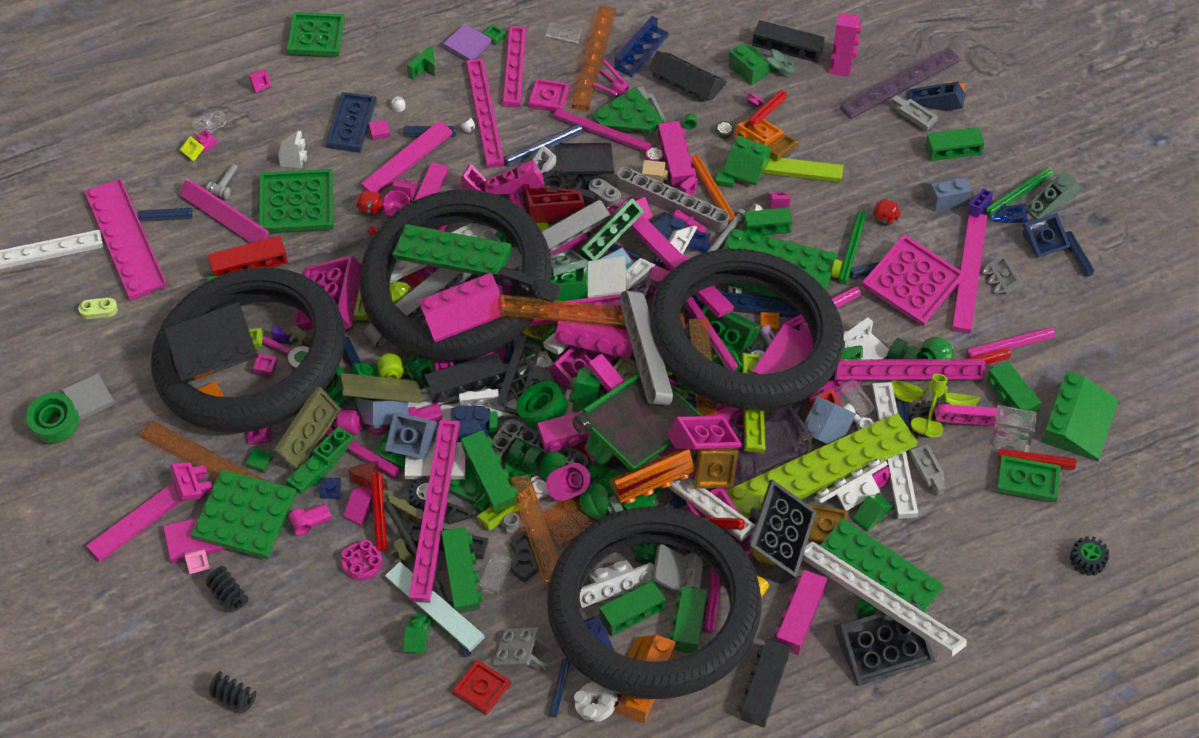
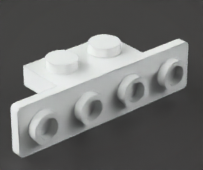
M485 389L479 392L467 391L459 394V403L440 406L443 415L442 420H451V408L456 406H484L489 408L490 411H497L498 418L516 415L497 410L498 389ZM514 398L508 401L506 407L516 409L517 400Z
M878 458L871 460L868 463V467L864 469L858 468L851 472V476L848 478H841L835 481L834 486L819 490L817 492L818 495L813 497L814 500L822 503L836 495L844 510L851 509L865 501L868 495H875L880 492L871 474L887 466V462Z
M627 560L618 561L614 565L598 568L591 572L589 576L592 584L582 587L579 602L581 607H587L637 589L643 583L654 581L653 563L633 569Z

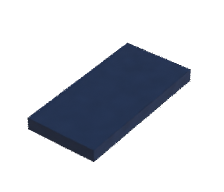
M342 92L326 141V148L361 153L376 105V96Z

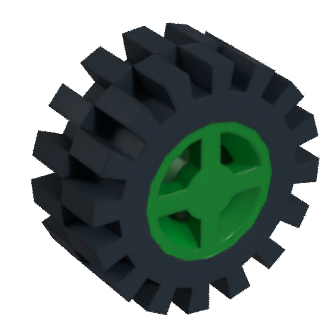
M1085 536V539L1081 537L1075 542L1070 553L1071 565H1075L1074 569L1076 571L1081 569L1080 573L1083 574L1085 571L1088 576L1091 575V572L1093 575H1097L1098 572L1101 573L1109 559V549H1106V544L1101 545L1102 540L1099 539L1097 542L1095 541L1096 537H1092L1090 540L1089 536Z

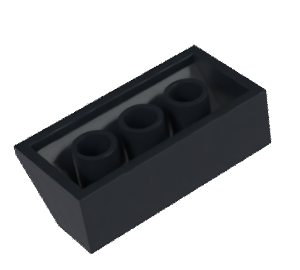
M656 51L648 69L653 72V76L660 79L664 77L668 79L667 82L674 86H677V84L683 86L682 90L688 93L693 91L697 93L696 97L705 101L706 99H714L727 83L726 80L671 53Z

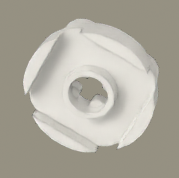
M590 682L575 693V708L584 720L600 722L608 718L615 710L614 705L615 701H617V694L594 682ZM596 698H599V699H598V701H599L598 704L592 703L593 700H595Z

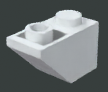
M301 131L295 132L282 141L279 151L281 167L302 168L303 161H306L307 151H304L305 139H302Z

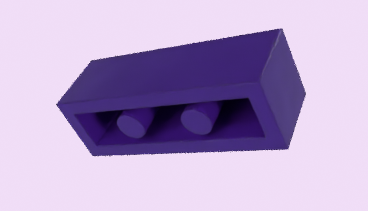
M983 188L969 204L967 214L979 217L991 202L993 192Z

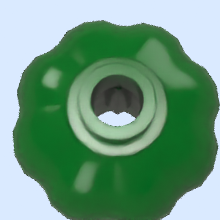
M930 337L921 345L922 353L919 359L954 358L953 347L944 338Z

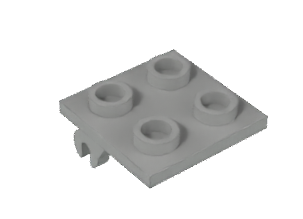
M539 627L504 629L493 666L531 665L538 670H541V668L546 670L547 664L537 659L531 653L533 647L543 652H547V649L552 652L553 646L538 637Z

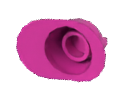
M568 464L550 473L546 482L547 492L555 500H568L587 490L591 475L582 464Z

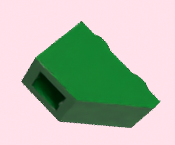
M425 614L411 615L405 627L404 652L425 653L428 645L431 617H426L427 615Z

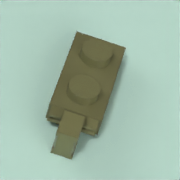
M383 489L384 504L391 502L399 517L409 523L412 521L422 524L424 514L422 509L414 508L406 500L398 499L393 496L392 492Z

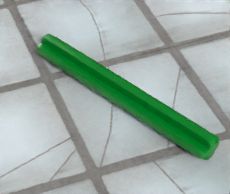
M1050 167L1040 171L987 206L985 213L989 217L995 215L1051 178L1054 171Z
M859 211L856 214L838 277V283L846 285L848 283L866 219L865 212Z

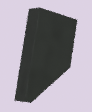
M447 502L444 523L450 525L472 518L474 513Z

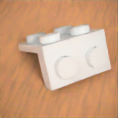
M868 317L863 321L857 322L849 331H844L843 349L861 345L863 347V358L861 359H886L889 351L871 333L873 321Z

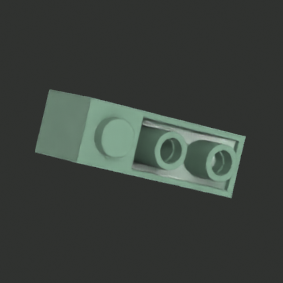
M1064 170L1025 209L1036 219H1040L1071 199L1080 190V186Z

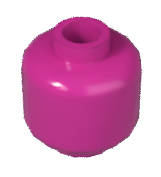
M355 409L341 410L334 420L335 429L341 427L351 435L359 434L365 424L360 412Z

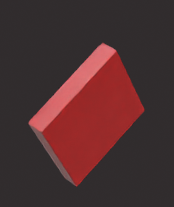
M476 660L453 688L452 694L487 716L509 688L511 680L481 661Z

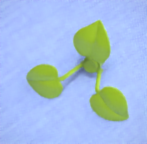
M934 374L931 382L927 383L924 390L910 383L892 380L894 396L902 401L914 402L916 399L920 400L929 390L933 400L928 420L919 417L914 418L911 421V428L919 434H925L933 438L939 437L943 433L942 424L937 421H931L937 398L944 394V401L951 405L976 406L980 396L947 393L948 386L946 384L948 379L942 374Z

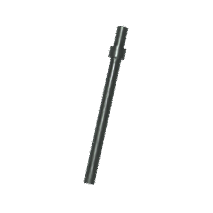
M385 503L386 511L416 560L417 545L392 503ZM435 577L433 591L444 601H449L443 591L442 583Z

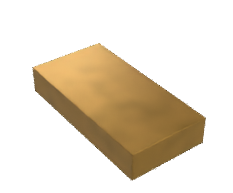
M784 134L769 145L771 147L770 158L779 161L797 148L799 141Z

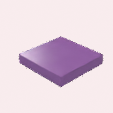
M464 24L443 43V48L464 60H474L492 41L491 38Z

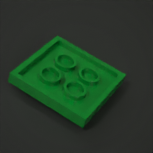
M293 12L287 54L339 56L345 15Z

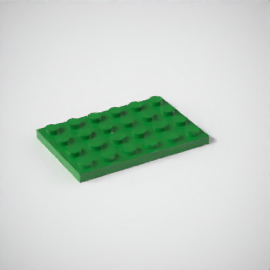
M732 229L729 232L724 249L756 250L783 258L809 273L826 291L831 279L834 261L838 256V253L737 229ZM725 283V285L782 298L776 293L758 286L742 283Z

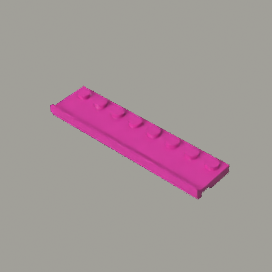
M119 177V180L85 190V196L129 300L149 295L151 291L159 288L162 290L166 289L165 278L121 177Z

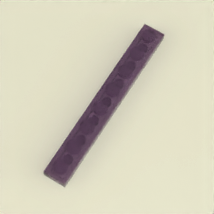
M947 47L840 104V110L851 120L958 63L959 57Z

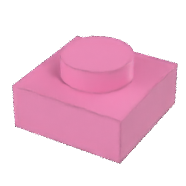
M205 548L184 553L189 574L210 569Z

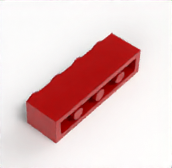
M281 236L270 237L265 240L208 254L213 276H221L248 268H273L288 264Z

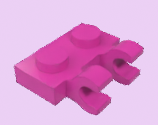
M191 462L171 464L170 471L181 500L200 499L201 496L207 497L210 495L209 490L213 489L211 481L198 483V481L205 479L203 474L208 473L206 466L192 467Z

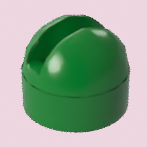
M687 114L683 119V126L687 129L696 128L697 117L694 114Z

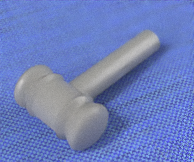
M232 164L219 184L208 182L205 189L217 197L224 198L225 200L228 199L231 189L225 186L237 171L238 166Z

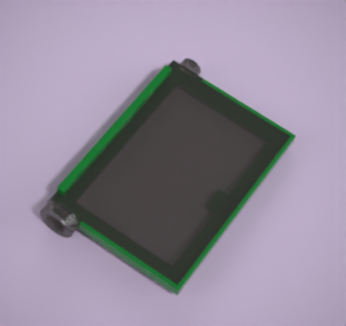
M638 373L586 407L583 412L573 418L572 423L578 433L584 435L590 432L628 469L634 472L672 445L667 432L677 417L703 415L672 387L673 399L670 405L649 404L640 373Z

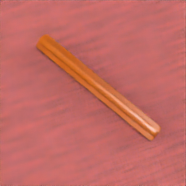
M699 155L692 156V165L716 206L729 214V224L735 218L733 211Z

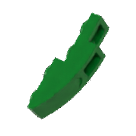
M341 427L336 428L313 450V456L286 480V485L297 489V493L300 495L312 485L316 487L344 455L354 436Z

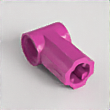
M438 403L419 409L408 407V415L432 421H438L443 418Z
M325 503L308 510L296 509L288 515L293 530L298 536L307 534L314 526L332 520L328 506Z

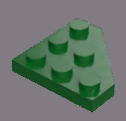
M636 86L592 113L593 119L598 124L609 128H616L619 131L633 132V130L643 131V133H651L658 129L659 123H664L662 117Z

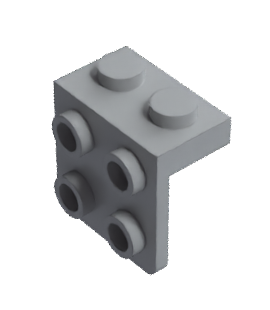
M661 544L657 546L653 579L678 594L682 593L683 586L700 589L703 559L694 553L683 556Z

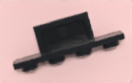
M501 267L498 271L499 279L494 278L497 285L551 303L554 302L561 290L560 285L506 267Z

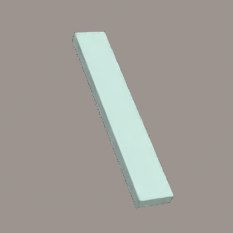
M399 562L385 576L387 580L409 598L413 573ZM433 590L430 603L412 601L469 652L485 638L484 634Z

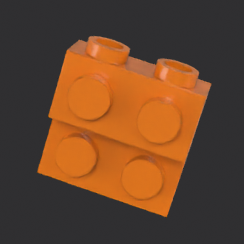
M748 118L737 124L733 136L735 138L741 136L769 146L782 137L784 131L765 119L756 127L748 125Z

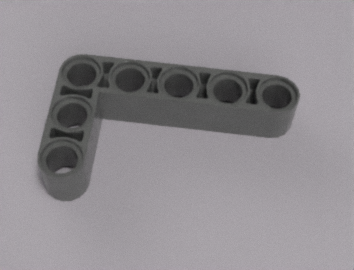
M516 420L506 421L492 439V449L494 453L498 452L502 462L500 463L501 467L507 460L511 446L518 438L528 442L530 447L534 445L544 451L538 431ZM570 446L555 451L565 456L566 465L579 463L588 469L589 460L584 453ZM544 451L543 457L546 456V455L549 454V453H552V452L549 451V452H546V453H545V451Z

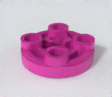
M369 540L354 543L342 551V569L348 577L354 580L371 579L378 574L382 567L381 552Z

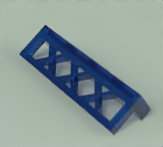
M651 16L615 56V70L632 78L666 40L669 32L657 27L658 18ZM654 33H657L661 35V37L653 38ZM645 44H652L651 48L644 49L643 46ZM638 54H642V55H643L642 58L634 59V56H635V55H638ZM633 64L634 66L632 70L625 68L626 65Z

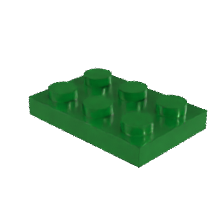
M1002 455L997 492L1056 503L1061 466Z

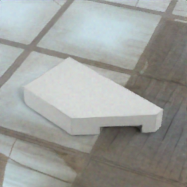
M690 226L675 230L668 241L683 254L697 227Z

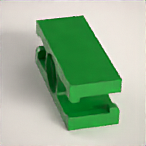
M789 207L744 212L745 220H743L745 232L762 236L791 233L793 221Z

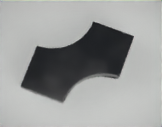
M524 530L510 542V546L516 554L515 561L510 566V571L523 583L539 571V567L533 559L534 551L539 546V542Z

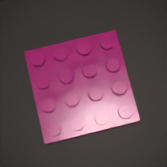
M904 234L863 281L862 287L921 326H924L963 280L965 273Z

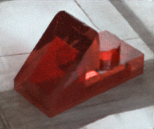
M378 461L351 467L348 470L350 481L361 487L365 486L372 489L371 474L379 473ZM382 477L383 489L388 491L387 481Z

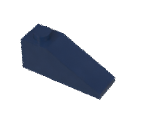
M959 81L910 89L907 100L911 99L922 107L949 111L963 108L965 94Z

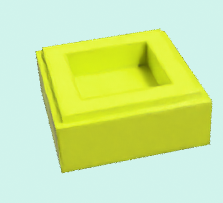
M190 136L180 148V151L195 161L205 147Z

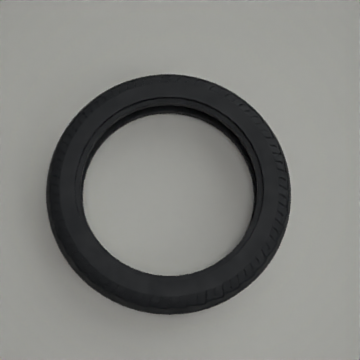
M468 189L433 193L407 204L388 218L378 229L363 256L359 285L361 300L369 320L388 342L400 350L420 358L436 361H462L477 358L500 349L518 337L532 323L545 300L514 290L504 303L508 315L434 342L428 325L413 320L404 314L394 304L390 296L391 274L397 262V259H394L392 254L406 224L430 229L454 223H474L488 226L505 235L517 247L522 256L521 273L551 282V255L541 229L527 212L503 197L484 191Z
M719 249L691 257L665 276L651 302L649 313L652 335L666 368L687 388L721 405L745 410H770L798 403L816 393L828 382L838 367L842 356L844 343L843 325L837 307L828 292L816 279L800 267H797V265L765 252L749 249ZM725 283H742L758 286L781 296L800 312L809 326L813 349L799 364L781 372L771 374L737 372L711 361L694 347L683 330L680 320V309L692 295L710 286Z
M257 267L221 275L190 292L171 310L163 321L155 338L151 355V371L155 387L163 402L173 413L184 421L206 430L223 433H241L276 425L299 413L315 389L321 387L325 390L333 379L344 351L345 330L343 319L338 306L329 293L318 283L299 273L280 268ZM238 302L240 305L255 302L286 304L300 310L313 322L311 345L299 366L278 384L261 392L241 397L214 396L199 391L189 383L184 384L177 371L165 332V328Z
M657 506L631 508L610 514L580 532L560 555L551 575L547 595L548 617L553 635L570 663L594 683L618 694L641 699H670L689 695L703 690L725 677L738 665L749 650L758 630L762 603L755 569L745 551L734 538L713 522L699 515L676 508ZM643 543L670 544L693 552L713 567L726 587L730 609L722 628L710 642L699 650L687 656L668 661L637 660L611 650L601 643L589 630L581 615L578 604L585 580L603 559L620 549Z

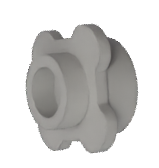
M515 513L507 514L501 523V526L505 527L509 534L514 533L519 528H523L525 525L524 521H521Z

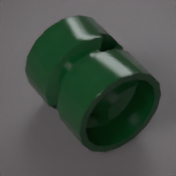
M896 338L887 353L886 359H903L906 352L908 353L905 359H919L922 350L913 345L908 346L906 341Z
M518 438L509 450L507 461L517 466L521 464L523 469L533 473L538 468L544 451L534 445L530 447L528 442Z

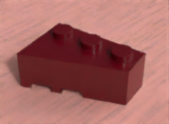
M524 184L523 202L525 210L536 223L562 221L584 209V199L581 191L558 188V191L547 190L546 186H541L539 189L529 187L530 184Z

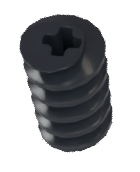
M219 566L208 575L206 586L210 588L215 598L219 600V603L227 612L237 611L248 602V595H244V590L240 589L238 583H235V578L231 577V573L227 571V568Z
M219 671L210 683L209 696L216 698L227 706L230 705L232 709H237L240 713L248 711L255 701L257 691L250 694V686L243 690L244 683L241 682L236 686L237 680L235 678L229 682L230 676L225 675L222 679L223 672Z

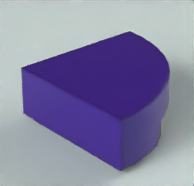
M272 327V340L281 344H292L289 341L291 337L289 334L283 333L281 328Z

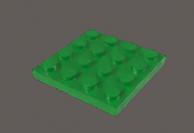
M333 170L260 172L259 225L269 231V233L334 229Z
M222 469L192 531L191 537L197 541L268 560L296 498L297 489Z

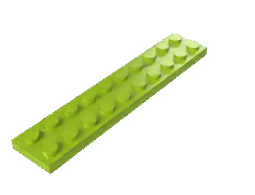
M896 413L726 490V494L739 513L749 520L750 509L753 507L761 508L769 481L772 479L799 499H803L823 488L833 485L838 479L848 478L851 476V472L858 468L864 469L868 467V463L871 460L878 458L879 460L886 461L916 447L918 441L900 415Z

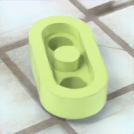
M112 298L85 300L78 307L79 313L84 319L112 317L118 311L116 301Z

